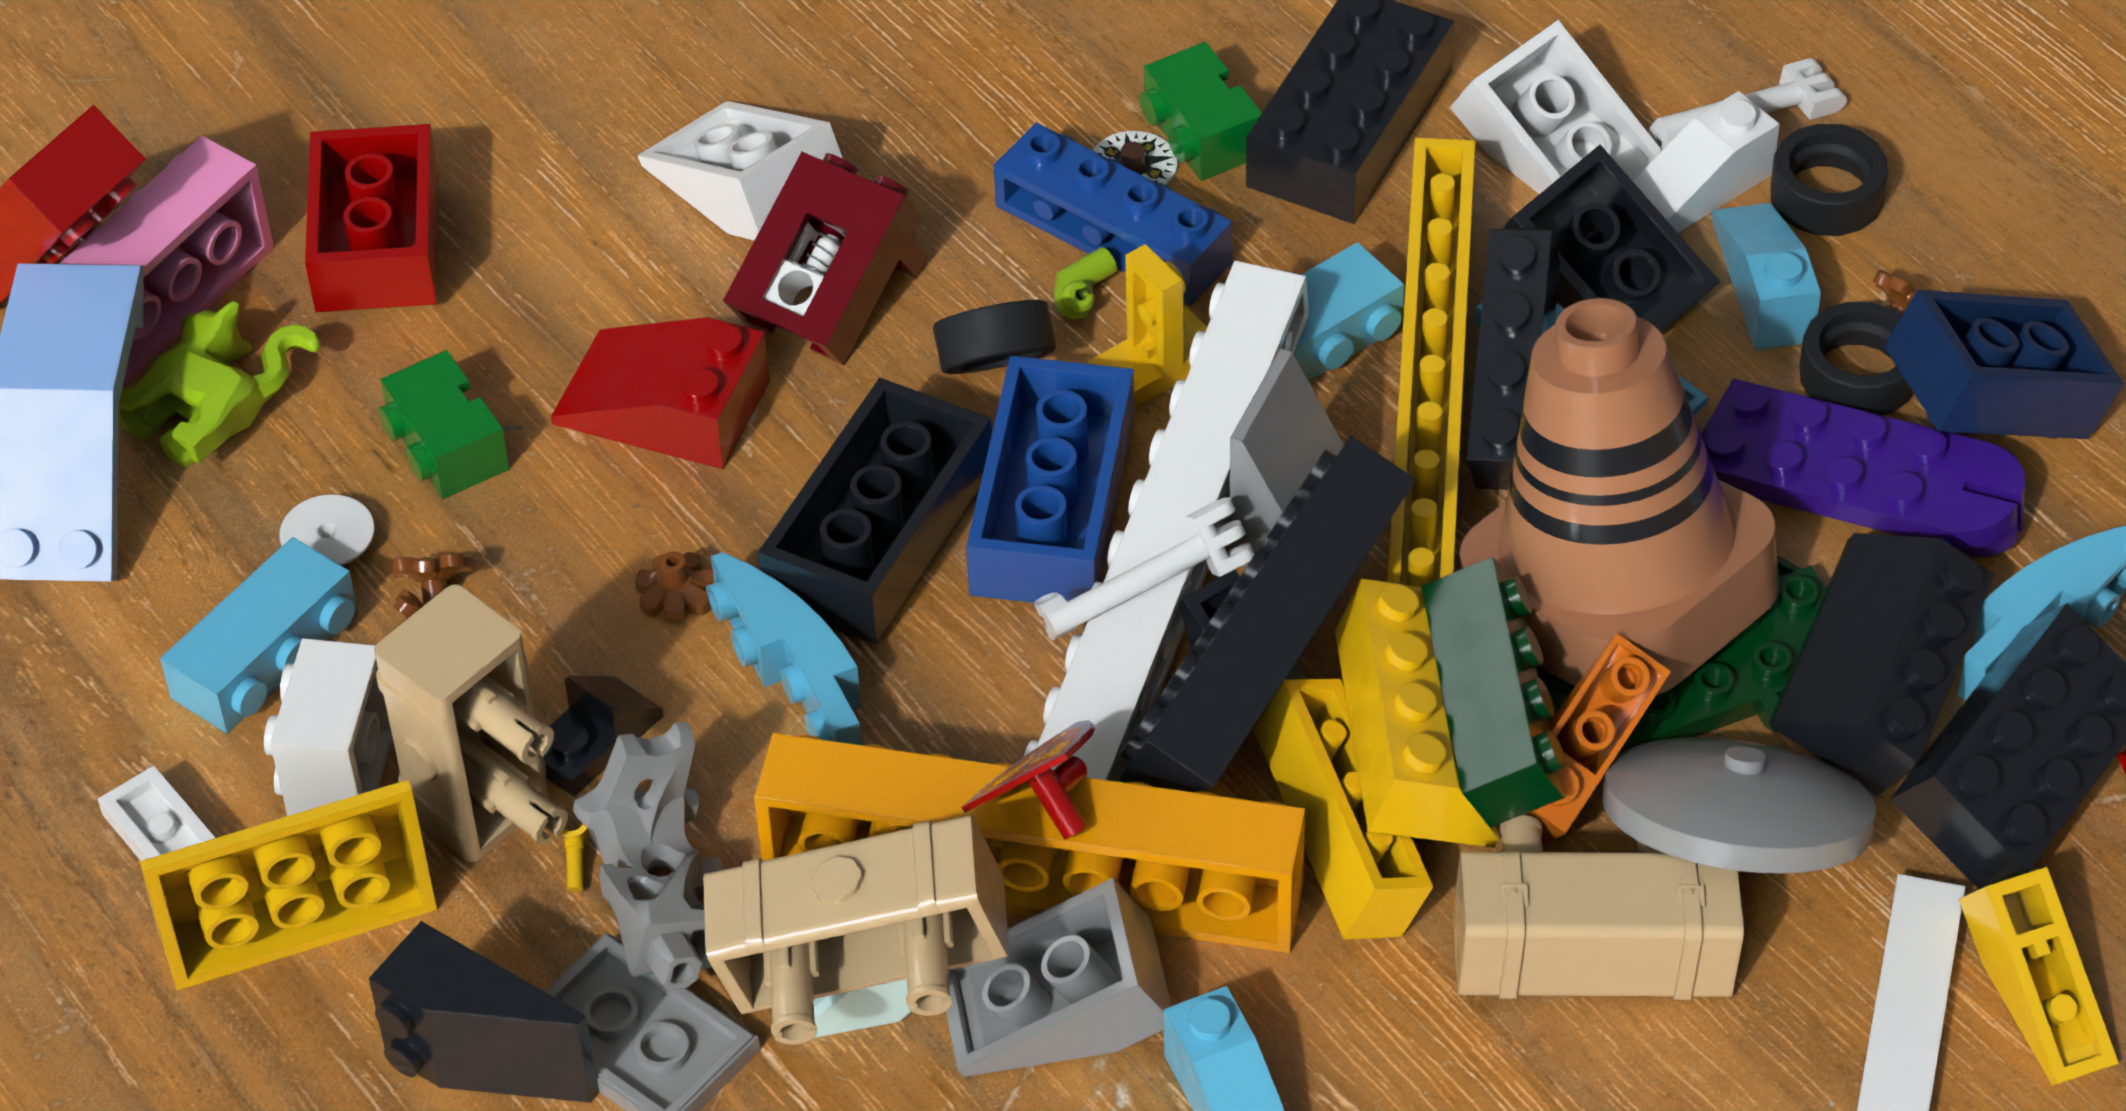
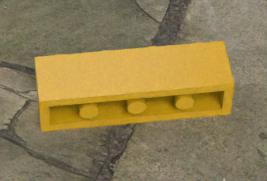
M1285 679L1260 718L1254 733L1285 805L1305 808L1304 849L1343 940L1402 937L1433 889V885L1411 837L1368 832L1343 683L1341 679Z

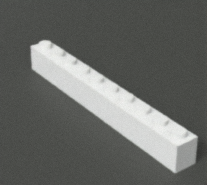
M1234 261L1226 283L1218 282L1216 284L1210 301L1209 317L1211 320L1206 332L1198 331L1192 342L1189 357L1191 369L1186 381L1179 379L1173 388L1169 406L1171 418L1166 430L1158 429L1153 437L1149 453V464L1151 467L1145 480L1138 479L1133 486L1128 507L1130 518L1125 531L1117 530L1112 537L1108 551V566L1110 568L1104 582L1194 537L1195 535L1187 515L1214 501L1230 497V437L1280 348L1291 351L1294 354L1309 316L1306 276ZM1229 516L1214 523L1216 529L1227 524ZM1206 560L1088 620L1082 635H1073L1065 658L1067 673L1061 688L1054 686L1050 690L1044 707V730L1039 741L1031 740L1029 742L1024 757L1072 724L1089 720L1096 729L1091 738L1072 756L1079 757L1084 761L1087 766L1086 777L1116 782L1120 780L1131 763L1120 754L1157 701L1185 630L1179 602L1202 587L1209 569ZM1096 581L1092 589L1102 584V582Z

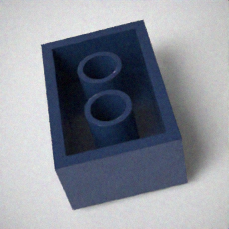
M1917 290L1884 345L1898 367L1901 377L1908 383L1926 411L1930 422L1938 431L1948 433L1963 432L1996 434L1999 436H2037L2051 439H2089L2124 385L2068 300Z

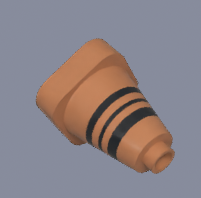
M1596 298L1583 300L1564 309L1557 317L1555 325L1538 338L1532 350L1507 501L1477 523L1466 534L1460 547L1461 568L1464 569L1493 556L1509 578L1518 576L1521 579L1532 604V612L1525 615L1526 623L1535 634L1543 654V663L1537 665V667L1576 686L1613 635L1618 633L1671 671L1656 694L1659 695L1683 681L1773 605L1779 593L1775 521L1770 509L1758 498L1718 480L1661 332L1650 322L1637 317L1629 306L1612 299Z

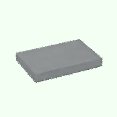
M607 932L544 991L586 1015L599 1092L625 1111H700L760 1051L759 1037L690 989L666 990L655 974L633 977L628 970L623 943Z

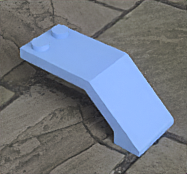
M17 264L0 334V579L117 580L119 400L135 328H143L144 266Z

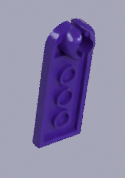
M1734 378L1701 433L1718 480L1760 500L1898 536L1942 538L1961 552L1975 557L1996 556L2009 550L2018 541V531H2022V511L2026 498L2024 470L2017 458L2009 451L1986 441L1938 431L1934 428Z

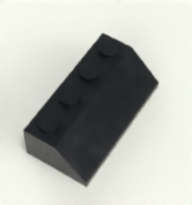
M1854 533L1846 542L1768 725L1824 762L1849 774L1875 796L1880 795L1919 763L1995 574L1942 538Z

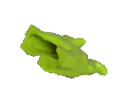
M232 301L226 304L220 311L206 310L198 314L188 313L184 315L181 323L182 334L179 343L156 357L148 372L135 387L130 389L122 388L119 400V422L121 428L143 442L157 434L159 428L175 413H178L189 421L188 423L180 422L175 429H169L159 439L164 453L184 468L195 462L201 463L231 436L250 427L264 403L280 390L289 376L286 352L291 349L300 348L317 353L321 348V339L318 334L306 326L293 324L281 327L270 335L261 354L264 373L251 376L238 368L228 365V363L247 355L253 349L250 342L241 338L237 327L240 312L239 304Z

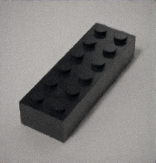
M1353 436L1349 437L1338 455L1327 448L1325 449L1120 754L1131 763L1118 782H1143L1152 787L1193 793L1197 791H1211L1417 479Z

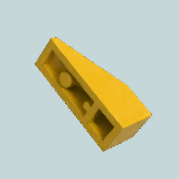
M2044 867L1983 887L1960 898L1959 902L1981 963L2051 1085L2053 1086L2119 1064L2048 868Z

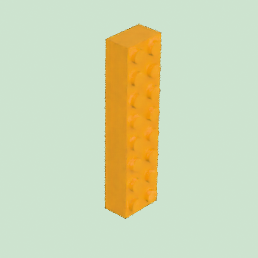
M772 733L754 795L761 859L763 861L913 828V824L929 820L936 823L973 815L1001 869L1004 879L1006 912L1035 916L1114 878L1151 917L1154 934L1283 953L1291 952L1303 892L1305 808L1286 806L1276 801L1257 802L1222 797L1207 791L1193 793L1152 787L1143 782L1123 783L1085 777L1068 795L1087 826L1077 834L1064 840L1028 781L964 813L961 807L1013 764H989L954 759L939 753L926 755L891 750L876 744L856 745L827 741L812 735L792 736Z

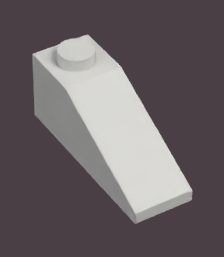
M1738 91L1694 117L1633 182L1679 233L1710 214L1712 210L1720 208L1772 175L1780 124Z

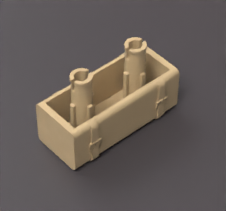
M450 585L375 645L374 651L378 666L376 677L379 690L384 694L400 770L398 781L409 780L419 825L465 861L477 862L518 827L530 835L538 845L550 844L552 842L551 836L543 831L544 828L557 838L565 828L568 813L564 808L549 800L543 756L552 745L554 731L550 726L541 723L535 717L528 677V663L523 648L521 631L462 586Z
M973 815L936 823L929 820L913 824V828L765 861L761 858L744 861L742 866L706 873L703 876L705 948L708 961L741 1014L772 1008L773 1023L771 1025V1034L774 1035L776 1041L783 1044H802L815 1037L817 1025L815 1024L814 999L907 979L908 994L906 1002L907 1006L909 1005V1010L918 1015H938L947 1011L952 1005V994L950 995L949 984L950 969H958L1009 957L1003 875Z
M1521 815L1500 824L1499 836L1502 840V852H1460L1453 908L1458 995H1497L1499 999H1516L1517 996L1672 997L1673 1000H1691V997H1732L1744 937L1738 871L1711 867L1680 859L1653 849L1637 841V853L1543 852L1541 840L1543 832L1542 823L1538 819L1527 815Z

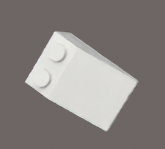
M1559 20L1472 80L1450 106L1486 154L1538 194L1543 192L1600 144L1632 181L1662 151Z
M731 101L722 103L637 155L643 168L727 234L750 240L756 239L801 151L823 160L826 153L842 158L830 122Z

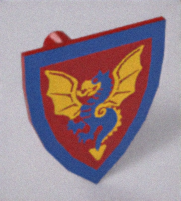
M1089 720L1072 724L993 779L961 807L962 810L966 813L1028 781L1063 839H1068L1077 834L1087 824L1068 793L1086 777L1087 766L1082 759L1072 755L1091 738L1096 729Z

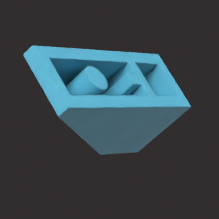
M1771 203L1712 210L1711 220L1753 349L1761 350L1802 344L1803 336L1810 321L1818 315L1821 291L1805 246Z
M1227 986L1164 1009V1057L1193 1111H1285L1258 1042Z

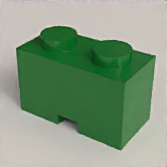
M1206 41L1144 65V92H1141L1139 95L1140 106L1148 123L1152 126L1158 125L1168 138L1175 158L1180 163L1186 162L1200 181L1246 163V136L1262 114L1241 85L1229 89L1225 84L1224 80L1229 79V70Z
M448 350L380 379L385 405L378 407V413L386 433L392 441L401 438L406 445V456L415 476L419 481L429 479L442 500L510 470L503 428L481 397L470 402L465 397L463 392L470 390L469 380Z

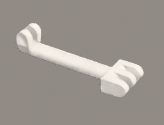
M1813 58L1784 65L1779 81L1780 85L1745 94L1748 99L1766 113L1798 105L1809 120L1837 113L1847 103L1846 96L1839 88H1834L1835 84L1826 73H1822L1821 66ZM1719 102L1657 118L1650 126L1649 134L1663 150L1694 117Z
M1231 498L1219 499L1187 515L1195 536L1069 601H1066L1057 592L1037 599L1034 605L1039 616L1044 618L1046 623L1044 628L1049 639L1054 641L1076 630L1078 625L1206 560L1211 573L1219 577L1250 562L1255 555L1250 543L1239 545L1227 552L1224 547L1246 534L1241 521H1232L1217 529L1214 524L1235 512L1236 509Z

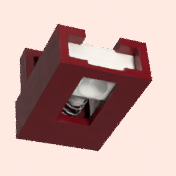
M801 151L723 302L742 321L769 333H773L776 326L783 328L800 338L812 342L810 349L814 353L844 365L894 269L917 278L928 257L913 240L915 236L914 230L922 215L907 199L910 193L909 190L898 182L882 175H877L873 182L856 175L858 169L836 155L826 153L823 160ZM813 286L812 294L804 303L793 305L794 298L800 290Z

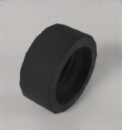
M1815 124L1797 129L1782 140L1774 154L1770 183L1771 202L1781 217L1796 229L1823 236H1841L1860 231L1876 219L1883 206L1888 177L1887 157L1876 141L1862 131L1841 124ZM1817 166L1835 167L1851 173L1862 182V185L1857 189L1843 193H1825L1807 187L1796 179L1795 175L1802 170Z
M1039 299L1006 302L964 311L935 322L933 326L941 371L946 374H965L1008 366L1010 356L1039 358L1053 352L1056 348L1048 304L1046 301Z
M1845 302L1828 307L1814 317L1803 336L1799 363L1800 382L1808 396L1882 416L1895 412L1909 401L1913 391L1901 377L1897 366L1890 371L1874 376L1854 375L1839 370L1828 362L1824 356L1831 349L1841 346L1864 345L1880 350L1891 358L1884 345L1902 316L1891 308L1872 302Z

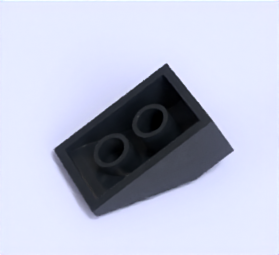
M1601 144L1512 216L1502 228L1552 230L1560 259L1557 302L1565 308L1588 299L1605 298L1620 301L1629 306L1637 317L1650 322L1660 332H1663L1720 283V280Z
M420 921L369 977L376 1009L375 1016L379 1022L385 1048L384 1054L389 1063L400 1073L408 1077L419 1075L439 1088L588 1103H591L599 1094L586 1015L428 924Z

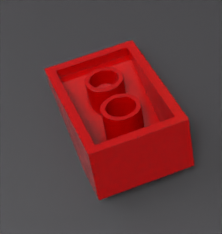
M709 317L600 329L551 415L552 425L724 469L770 382L765 332Z

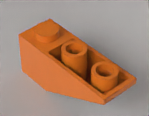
M1618 633L1613 635L1548 722L1549 730L1557 737L1566 760V767L1558 771L1564 798L1523 814L1532 816L1542 823L1543 832L1541 840L1544 845L1568 831L1671 673L1669 669Z

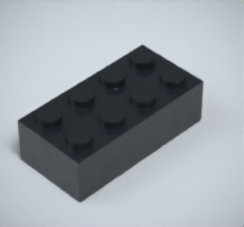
M1337 0L1246 136V187L1355 224L1452 72L1455 21L1393 0Z
M879 377L758 551L760 570L799 596L828 626L877 644L978 492L992 436L991 418Z
M2068 603L2022 627L1890 800L1978 889L2028 873L2126 742V662Z

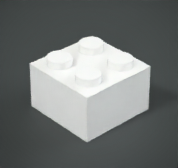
M302 638L295 663L285 665L280 685L282 704L278 716L271 715L267 721L264 734V750L266 755L273 756L275 763L274 791L276 795L283 796L287 816L379 788L393 737L384 694L378 687L376 677L378 666L374 645Z

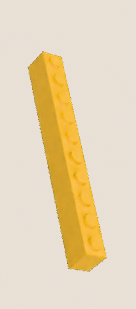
M1415 137L1395 465L1417 480L1391 517L1387 578L1389 583L1421 587L1452 574L1454 568L1475 140Z

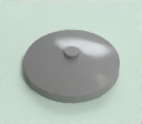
M1672 738L1652 741L1627 749L1617 755L1607 769L1602 796V804L1610 820L1635 840L1660 852L1694 863L1755 873H1802L1832 868L1849 862L1861 855L1870 845L1876 815V805L1868 790L1859 781L1839 768L1793 750L1764 743L1729 738Z

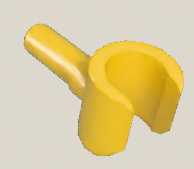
M583 823L581 827L573 831H569L565 825L561 835L564 836L567 891L579 893L583 891L584 840L589 838L591 834L588 827Z

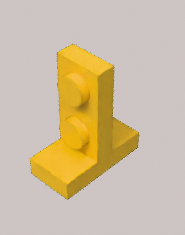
M1146 244L1125 255L1127 339L1087 361V364L1134 369V409L1174 387L1179 379H1187L1191 369L1189 357L1193 339L1198 331L1206 332L1207 326L1188 307H1183V294L1186 291V286L1178 268L1170 261L1164 262Z

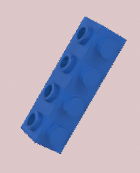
M1037 122L994 164L996 207L1088 254L1099 247L1106 248L1113 256L1117 269L1126 273L1125 255L1146 244L1164 262L1170 261L1178 268L1186 286V291L1183 294V303L1192 306L1232 264L1233 221L1223 217L1214 209L1205 208L1174 192L1162 183H1156L1124 167L1119 161L1106 158L1075 142L1071 137L1059 134Z

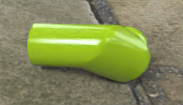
M1099 247L1056 274L1054 305L1062 316L1068 319H1081L1087 316L1095 301L1093 286L1116 273V262L1106 248Z

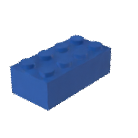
M1018 356L1009 357L966 545L969 596L1034 603L1044 595L1057 592L1066 601H1069L1091 590L1096 581L1101 582L1135 419L1134 369Z

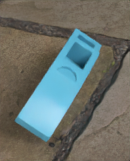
M2126 526L2084 537L2050 552L2010 577L1984 600L1979 612L1974 638L1975 645L1964 656L1957 693L1959 697L1967 700L2022 627L2068 603L2091 627L2096 626L2100 629L2109 622L2119 605L2120 598L2126 593Z
M722 552L711 556L714 583L706 586L708 600L717 620L721 622L728 619L733 628L730 632L731 641L743 667L753 665L764 687L781 681L789 701L792 704L801 702L807 714L804 715V720L809 735L827 741L861 745L859 721L853 712L854 709L861 707L858 667L840 639L808 604L773 577Z

